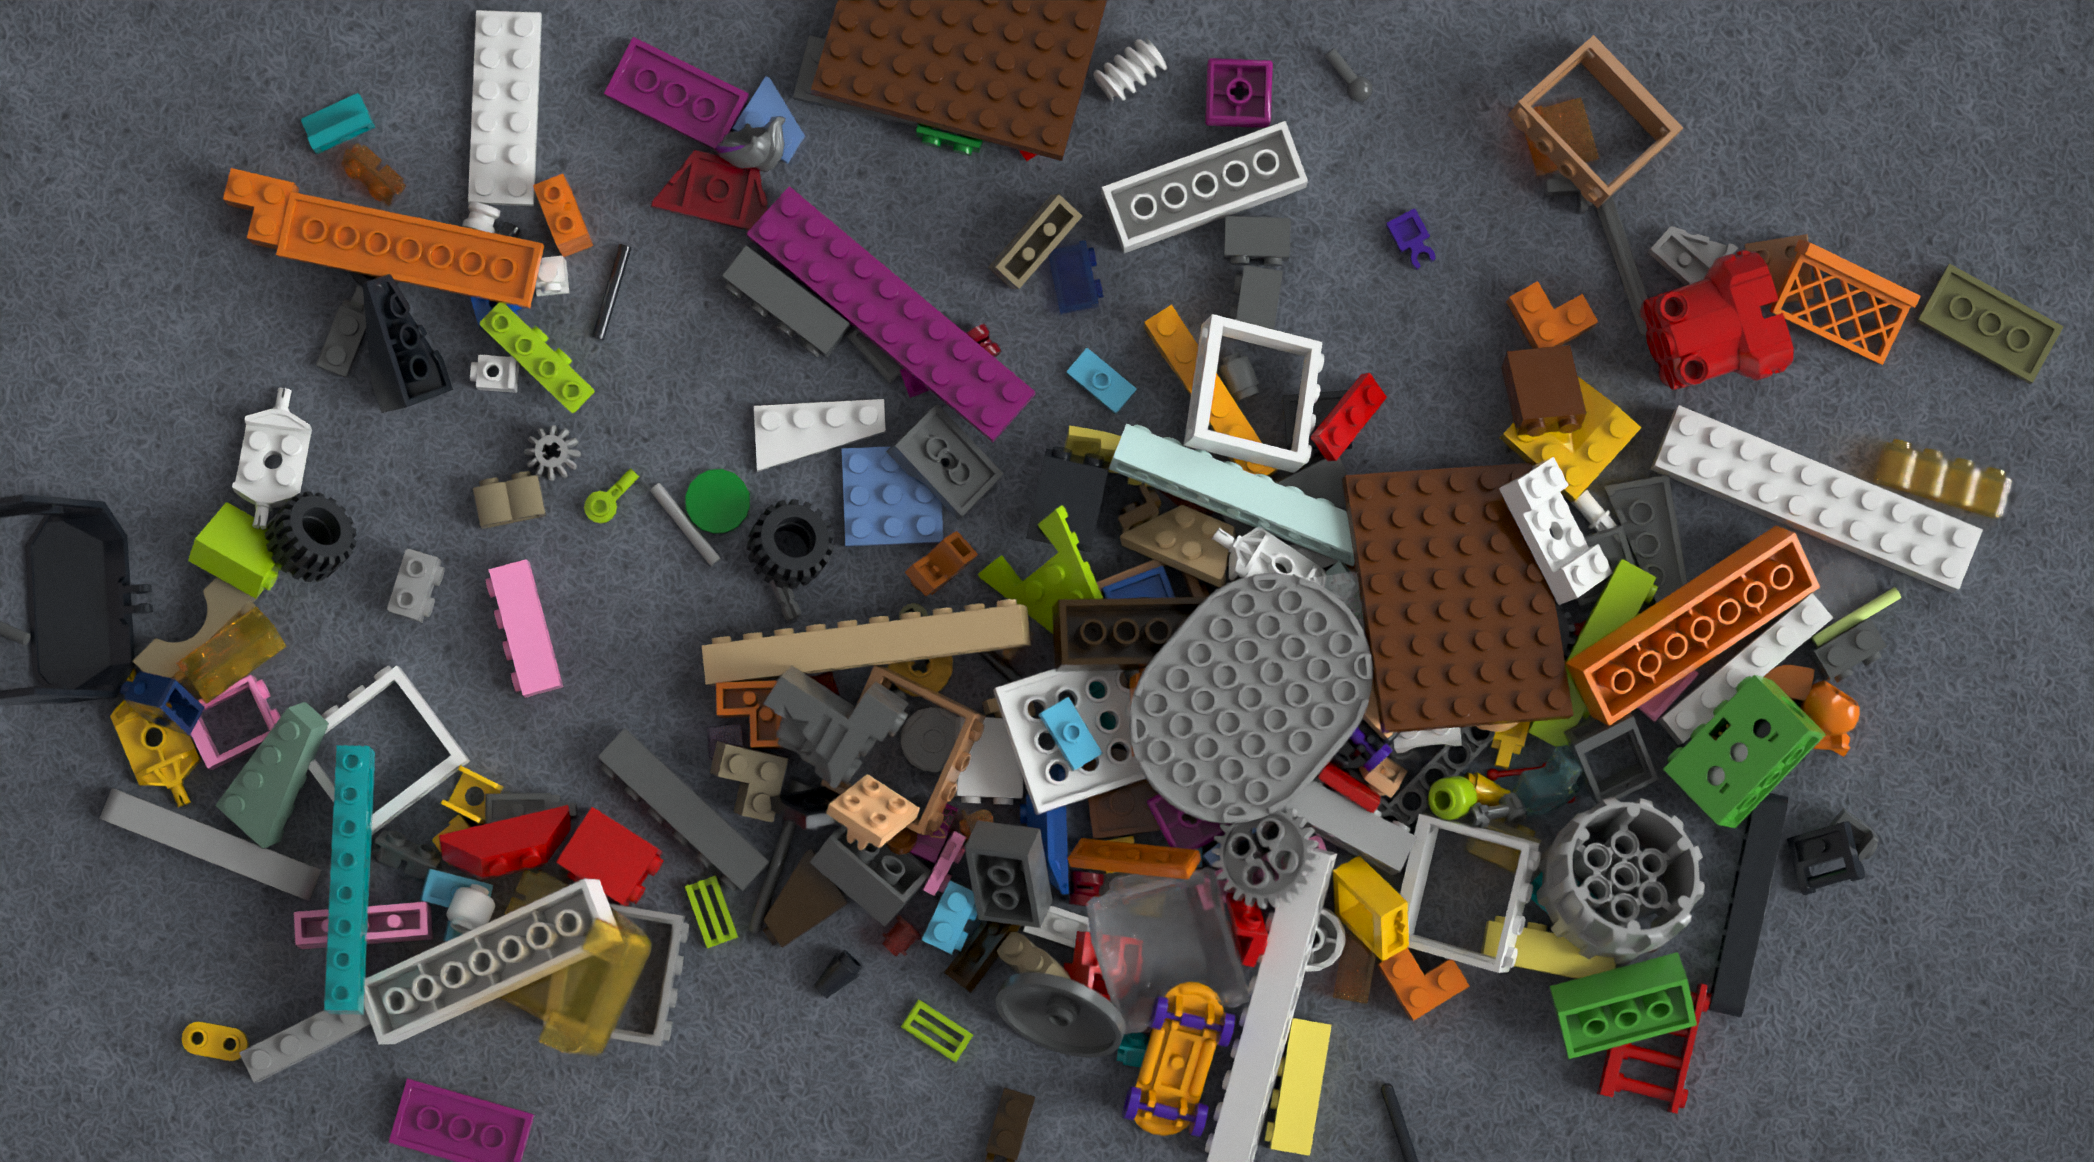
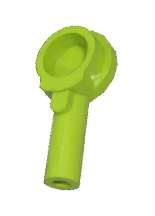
M630 468L607 492L597 491L589 495L584 505L587 517L591 521L600 524L607 523L613 519L617 510L616 500L639 476Z

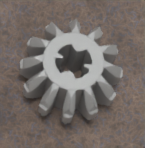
M551 425L550 435H546L544 429L539 428L538 434L541 436V439L538 441L530 436L528 441L535 448H527L524 451L527 456H536L527 462L528 467L535 468L539 466L536 471V475L539 478L548 470V479L550 481L555 480V471L557 470L564 479L567 478L568 475L564 467L567 465L573 470L577 468V465L569 460L570 457L578 458L581 456L580 451L569 450L578 444V440L571 438L566 441L570 433L566 428L557 436L558 430L556 425ZM556 445L560 448L557 451L560 453V456L558 458L551 457L550 460H546L545 458L548 455L545 450L548 447L553 449Z

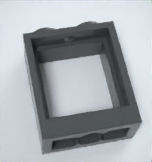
M1628 713L1610 726L1595 718H1591L1564 731L1588 793L1596 804L1602 799L1614 797L1619 801L1620 798L1634 791L1643 790L1650 783L1658 780L1654 766L1631 713ZM1626 733L1637 763L1596 783L1584 753Z

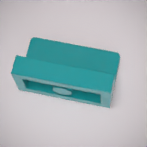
M359 93L301 119V123L308 135L307 139L316 154H320L376 128Z

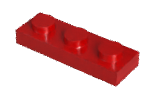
M1371 373L1361 374L1311 435V439L1328 462L1336 461L1387 398Z

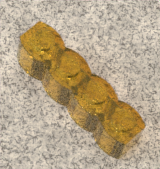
M1893 439L1892 443L1887 442L1883 445L1873 479L1874 483L1993 519L2002 517L2012 484V479L2005 477V471L1992 467H1987L1986 471L1974 468V462L1963 458H1956L1955 462L1942 458V452L1925 448L1924 452H1918L1911 449V443L1899 439Z

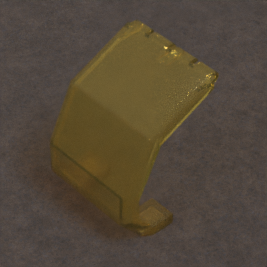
M540 869L537 874L525 870L515 891L526 895V898L523 901L512 897L504 915L570 885ZM611 906L610 909L617 926L595 917L581 947L582 950L593 955L499 997L545 1021L546 1023L538 1041L559 1051L589 1057H596L602 1054L650 954L651 942L647 933Z

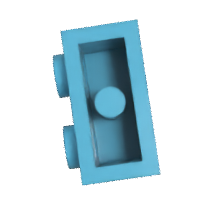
M949 881L922 941L951 955L954 949L961 951L969 934L963 931L968 919L975 921L977 917L973 891Z

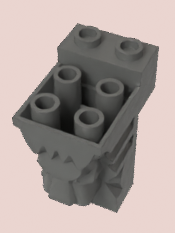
M791 666L781 675L763 704L773 709L774 713L782 717L776 733L778 745L797 752L802 760L816 766L814 771L828 782L831 787L836 789L841 782L848 784L850 779L853 778L862 764V761L858 759L859 755L865 757L877 739L882 742L888 734L894 737L908 717L904 710L909 703L875 682L865 692L857 707H855L794 666Z

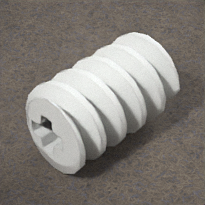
M1146 38L1147 44L1137 39L1135 41L1136 51L1131 47L1125 48L1126 59L1121 55H1116L1114 57L1116 67L1106 62L1104 64L1106 75L1099 70L1094 71V79L1111 102L1114 103V96L1122 101L1126 100L1123 91L1125 88L1135 93L1134 81H1138L1145 86V73H1148L1153 78L1157 77L1154 68L1156 65L1163 70L1167 69L1164 59L1149 39Z

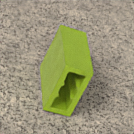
M226 502L195 538L188 561L257 599L264 589L269 591L273 587L282 566L278 562L275 563L271 558L273 553L267 550L266 545L269 541L265 539V532L268 528L261 529L260 526L259 529L252 526L254 522L253 516Z

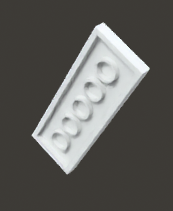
M476 10L468 203L474 201L488 205L534 206L535 190L533 185H535L542 23V14L540 12Z

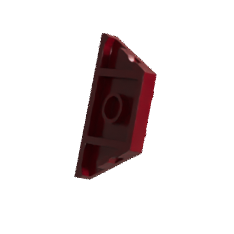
M697 150L692 152L650 205L651 208L747 231L768 210L760 172L757 168H738L718 155Z

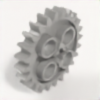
M1285 806L1275 813L1260 819L1232 823L1230 826L1220 825L1225 835L1224 837H1214L1217 842L1221 843V848L1212 850V853L1220 856V860L1212 865L1215 868L1223 869L1216 878L1220 881L1228 880L1224 887L1225 891L1232 892L1236 889L1233 897L1235 900L1241 901L1246 896L1245 905L1252 907L1257 900L1258 907L1266 909L1269 900L1272 907L1279 908L1280 898L1287 903H1291V892L1300 896L1303 894L1299 887L1301 882L1311 885V881L1306 875L1307 872L1317 873V869L1311 866L1310 862L1320 859V856L1311 853V849L1317 847L1319 842L1308 839L1315 830L1310 827L1303 829L1308 819L1303 816L1295 819L1298 810L1291 807L1286 812ZM1277 824L1279 834L1275 839L1269 840L1267 830L1271 825ZM1253 828L1257 829V835L1261 845L1264 848L1271 850V852L1267 854L1269 862L1260 858L1264 855L1263 848L1260 846L1259 842L1257 841V839L1254 838V835L1252 833ZM1248 839L1250 849L1248 853L1241 856L1238 852V846L1240 842ZM1291 853L1293 855V864L1289 869L1283 870L1281 860L1284 855ZM1272 867L1277 871L1279 875L1278 881H1275ZM1262 868L1264 879L1260 884L1254 885L1252 875L1257 869Z

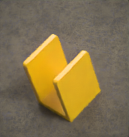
M460 765L458 770L463 772L449 801L442 799L440 804L484 825L485 797L480 805L471 806L467 803L465 794L471 787L481 788L484 795L500 794L503 786Z

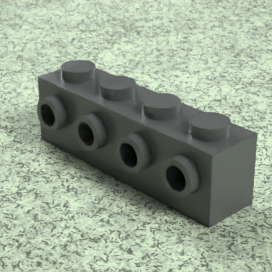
M748 246L742 249L722 275L723 280L727 283L724 288L738 299L745 296L753 302L750 306L752 310L765 319L770 315L779 322L776 327L790 338L794 334L804 341L802 347L816 358L820 354L828 358L851 328L849 322Z

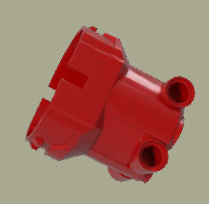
M1742 250L1736 252V254H1728L1716 258L1703 280L1649 297L1643 301L1639 315H1641L1646 323L1647 331L1645 332L1648 348L1653 359L1660 367V380L1663 384L1670 387L1671 390L1700 384L1703 381L1730 372L1758 381L1772 376L1773 373H1782L1792 364L1794 347L1784 314L1780 313L1764 319L1760 306L1778 301L1779 299L1768 266L1757 252Z

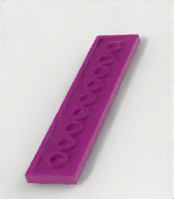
M790 186L746 233L753 243L992 443L1035 396V391Z

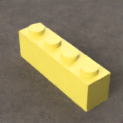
M1495 916V921L1486 922L1481 954L1496 958L1505 917ZM1528 922L1527 928L1524 927L1521 935H1517L1515 948L1518 953L1513 967L1575 979L1615 969L1616 963L1614 958L1595 955L1593 958L1587 959L1579 954L1580 949L1566 938H1558L1554 933L1546 932L1547 925Z
M1292 1018L1286 1040L1285 1056L1281 1059L1277 1076L1281 1077L1279 1090L1273 1089L1270 1108L1276 1110L1274 1122H1267L1264 1141L1270 1142V1149L1310 1156L1332 1026L1330 1024Z

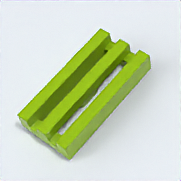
M716 875L685 886L707 949L738 938ZM711 884L729 930L727 935H723L706 886ZM698 889L701 891L717 936L713 940H711L694 893Z
M919 999L901 1026L955 1063L974 1036ZM920 1008L964 1036L962 1042L918 1015L917 1013ZM913 1019L957 1047L955 1053H952L912 1027L910 1024Z

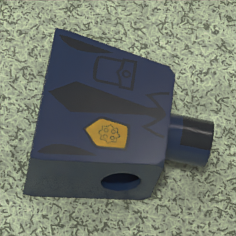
M140 671L136 674L133 682L126 681L120 689L121 699L125 700L144 719L188 736L192 733L205 708L177 680ZM166 703H170L172 708L167 707Z

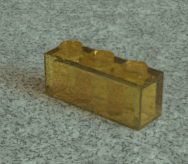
M256 606L178 661L176 665L188 684L207 704L287 646L275 626Z

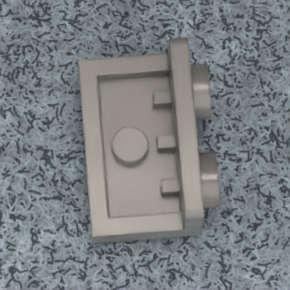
M406 549L387 610L420 623L423 622L424 616L430 617L435 603V599L430 598L434 585L440 586L445 568L440 566L442 561L438 557Z

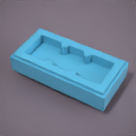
M1088 348L1083 351L1066 372L1067 375L1114 414L1120 411L1137 390L1136 387Z
M1069 697L1039 714L1072 771L1103 754Z

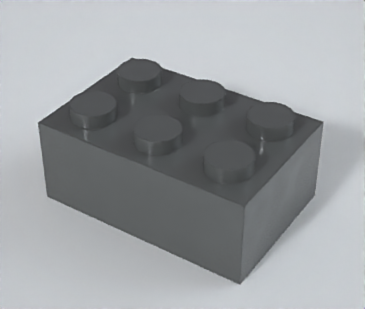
M977 821L965 846L978 920L1041 928L1053 900L1040 829Z
M841 825L827 839L810 863L822 875L826 876L843 890L848 897L864 908L874 919L878 920L883 926H886L916 894L932 871L910 852L902 855L895 854L889 850L886 844L878 848L869 842L863 850H859L857 840L851 844L848 843V828Z

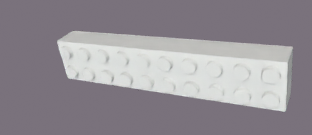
M1680 405L1672 414L1650 469L1662 475H1669L1670 478L1951 593L1960 589L1983 531L1981 528Z

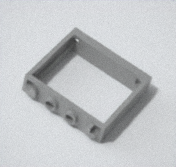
M609 903L614 915L673 924L654 1034L561 1019L570 965L552 973L543 1027L662 1046L663 1040L669 1041L673 1022L667 1021L669 1007L675 1008L678 989L673 988L675 975L681 976L684 956H679L678 953L680 942H687L689 924L684 923L685 916Z

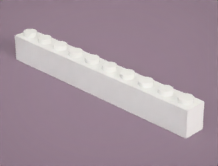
M1317 847L1312 848L1311 853L1320 856V859L1310 862V865L1317 869V873L1307 872L1306 877L1311 881V885L1301 882L1299 887L1303 894L1300 896L1291 892V903H1287L1280 898L1279 908H1276L1275 912H1270L1267 918L1266 930L1269 931L1267 948L1264 955H1259L1257 962L1261 964L1258 975H1253L1249 984L1248 994L1252 995L1249 1008L1244 1007L1240 1017L1239 1025L1243 1026L1241 1038H1236L1232 1047L1231 1057L1235 1058L1232 1071L1227 1070L1223 1080L1222 1089H1225L1226 1093L1223 1102L1218 1103L1214 1113V1121H1217L1215 1133H1210L1206 1143L1205 1152L1209 1153L1207 1162L1254 1161L1337 853ZM1291 853L1286 854L1283 859V867L1287 869L1293 864V855Z

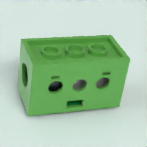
M1754 675L1752 678L1750 676L1744 678L1735 689L1737 693L1729 701L1724 700L1714 709L1713 714L1715 716L1706 725L1704 723L1699 725L1691 733L1690 738L1692 740L1684 748H1677L1668 757L1667 761L1669 764L1663 769L1720 826L1736 828L1826 735L1772 679Z

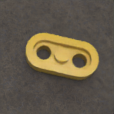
M194 1022L189 1024L182 1033L184 1048L192 1054L235 1061L241 1058L239 1052L247 1049L249 1046L248 1038L243 1031L222 1025ZM196 1032L202 1033L204 1037L203 1042L199 1045L193 1042V1035ZM229 1038H233L236 1042V1047L232 1051L227 1050L225 1047V1042Z

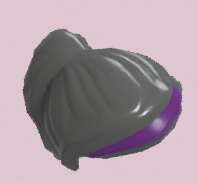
M783 116L771 117L764 127L752 128L747 123L740 131L730 132L725 135L722 142L717 144L715 150L720 158H724L725 161L735 167H755L760 171L767 172L775 168L783 156L785 142L782 125L785 122V118Z

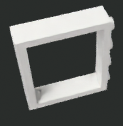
M1212 314L1201 326L1184 446L1295 473L1305 463L1307 464L1312 451L1311 445H1308L1309 434L1312 433L1316 423V415L1312 414L1313 406L1320 394V385L1317 384V377L1324 364V354H1321L1322 342ZM1222 336L1304 356L1291 451L1208 430Z
M398 666L383 668L374 676L376 681L366 689L362 685L352 691L347 696L350 701L341 708L335 705L321 715L329 723L326 734L396 681L451 754V756L372 814V835L457 772L460 765L465 766L470 762ZM314 759L308 769L334 802L335 785L316 759Z
M1419 814L1414 833L1417 838L1409 854L1400 895L1408 902L1409 948L1497 973L1509 972L1510 967L1514 966L1517 959L1518 951L1515 948L1517 935H1521L1525 925V916H1522L1525 903H1528L1532 896L1533 885L1530 884L1533 871H1536L1540 863L1541 854L1538 852L1540 843L1477 826L1472 827L1469 824L1455 820H1444L1433 814ZM1439 828L1521 850L1496 958L1414 935Z

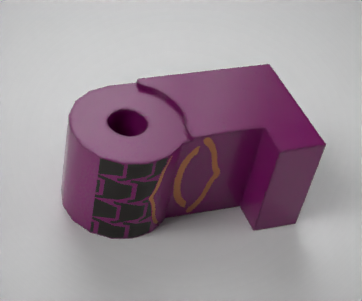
M947 803L942 813L944 819L940 828L933 832L932 836L917 833V843L910 853L935 864L951 831L950 828L959 808Z

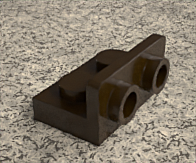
M1145 483L1138 485V494L1143 505L1140 506L1137 501L1121 509V516L1118 517L1117 524L1122 534L1158 517L1161 501L1154 487L1147 489Z

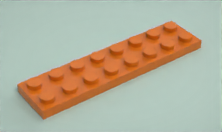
M290 192L276 255L286 259L374 277L391 274L394 281L530 309L544 244Z

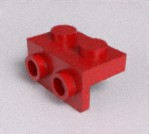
M1227 892L1225 899L1242 965L1255 967L1259 955H1264L1267 948L1268 933L1261 908L1258 907L1257 900L1251 907L1245 905L1246 896L1241 901L1233 898L1234 892Z

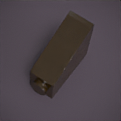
M812 849L805 852L764 919L767 927L763 931L773 946L779 943L782 948L786 947L848 905L836 884L822 875L810 863L815 856Z

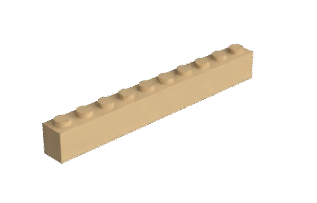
M1016 599L997 601V607L985 609L984 604H971L964 606V612L953 613L952 608H940L933 610V616L921 617L920 612L901 614V620L889 621V616L869 618V624L857 625V620L837 622L838 628L826 629L825 624L806 626V632L794 633V628L774 630L775 636L763 637L762 632L743 634V640L731 641V637L712 638V644L702 645L706 685L716 686L717 682H748L780 678L791 666H794L804 674H813L1031 646L1027 606L1017 605Z

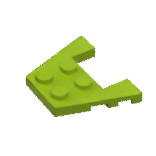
M1063 505L1038 524L1058 553L1022 581L1002 555L978 573L982 580L1008 600L1016 599L1017 605L1027 606L1028 615L1052 634V606L1059 599H1103L1088 562H1083L1076 546L1079 540L1075 531L1071 532L1065 520L1068 514Z

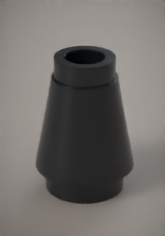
M843 950L840 954L836 953L818 981L814 984V987L821 995L828 999L831 995L858 978V972L862 969V966L848 951Z

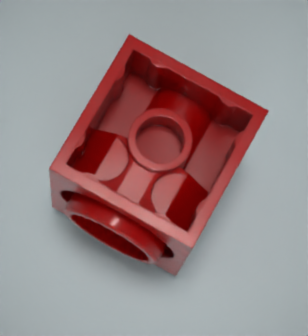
M591 807L556 863L569 870L567 877L575 883L583 879L600 880L606 898L609 896L618 903L629 906L630 903H638L646 890V887L642 885L648 875L653 877L656 875L664 860L660 858L663 853L662 850L598 809Z

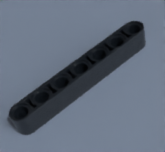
M1769 793L1748 815L1745 834L1748 835L1747 840L1743 839L1738 865L1741 867L1740 872L1736 871L1731 894L1734 900L1733 903H1729L1724 926L1727 933L1722 936L1717 959L1720 965L1715 968L1710 991L1713 994V998L1710 1000L1709 1011L1739 1018L1743 1014L1788 807L1787 796Z

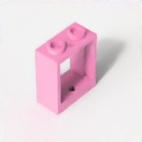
M249 675L198 700L205 707L203 710L205 711L250 689L269 729L268 732L219 755L200 716L191 736L207 769L214 770L257 749L281 716L277 709L271 710L266 699L270 697V693L262 679L257 681L256 677Z

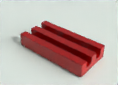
M1328 762L1319 772V780L1368 812L1374 813L1379 806L1380 794L1332 763Z

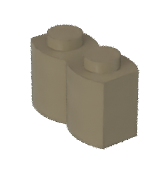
M530 471L512 474V480L506 482H499L498 478L479 481L480 486L473 488L481 528H491L545 517L546 512L539 477L537 475L531 476Z
M1011 932L997 949L1000 958L1017 974L1037 972L1071 980L1069 973L1043 949L1037 948L1021 933Z

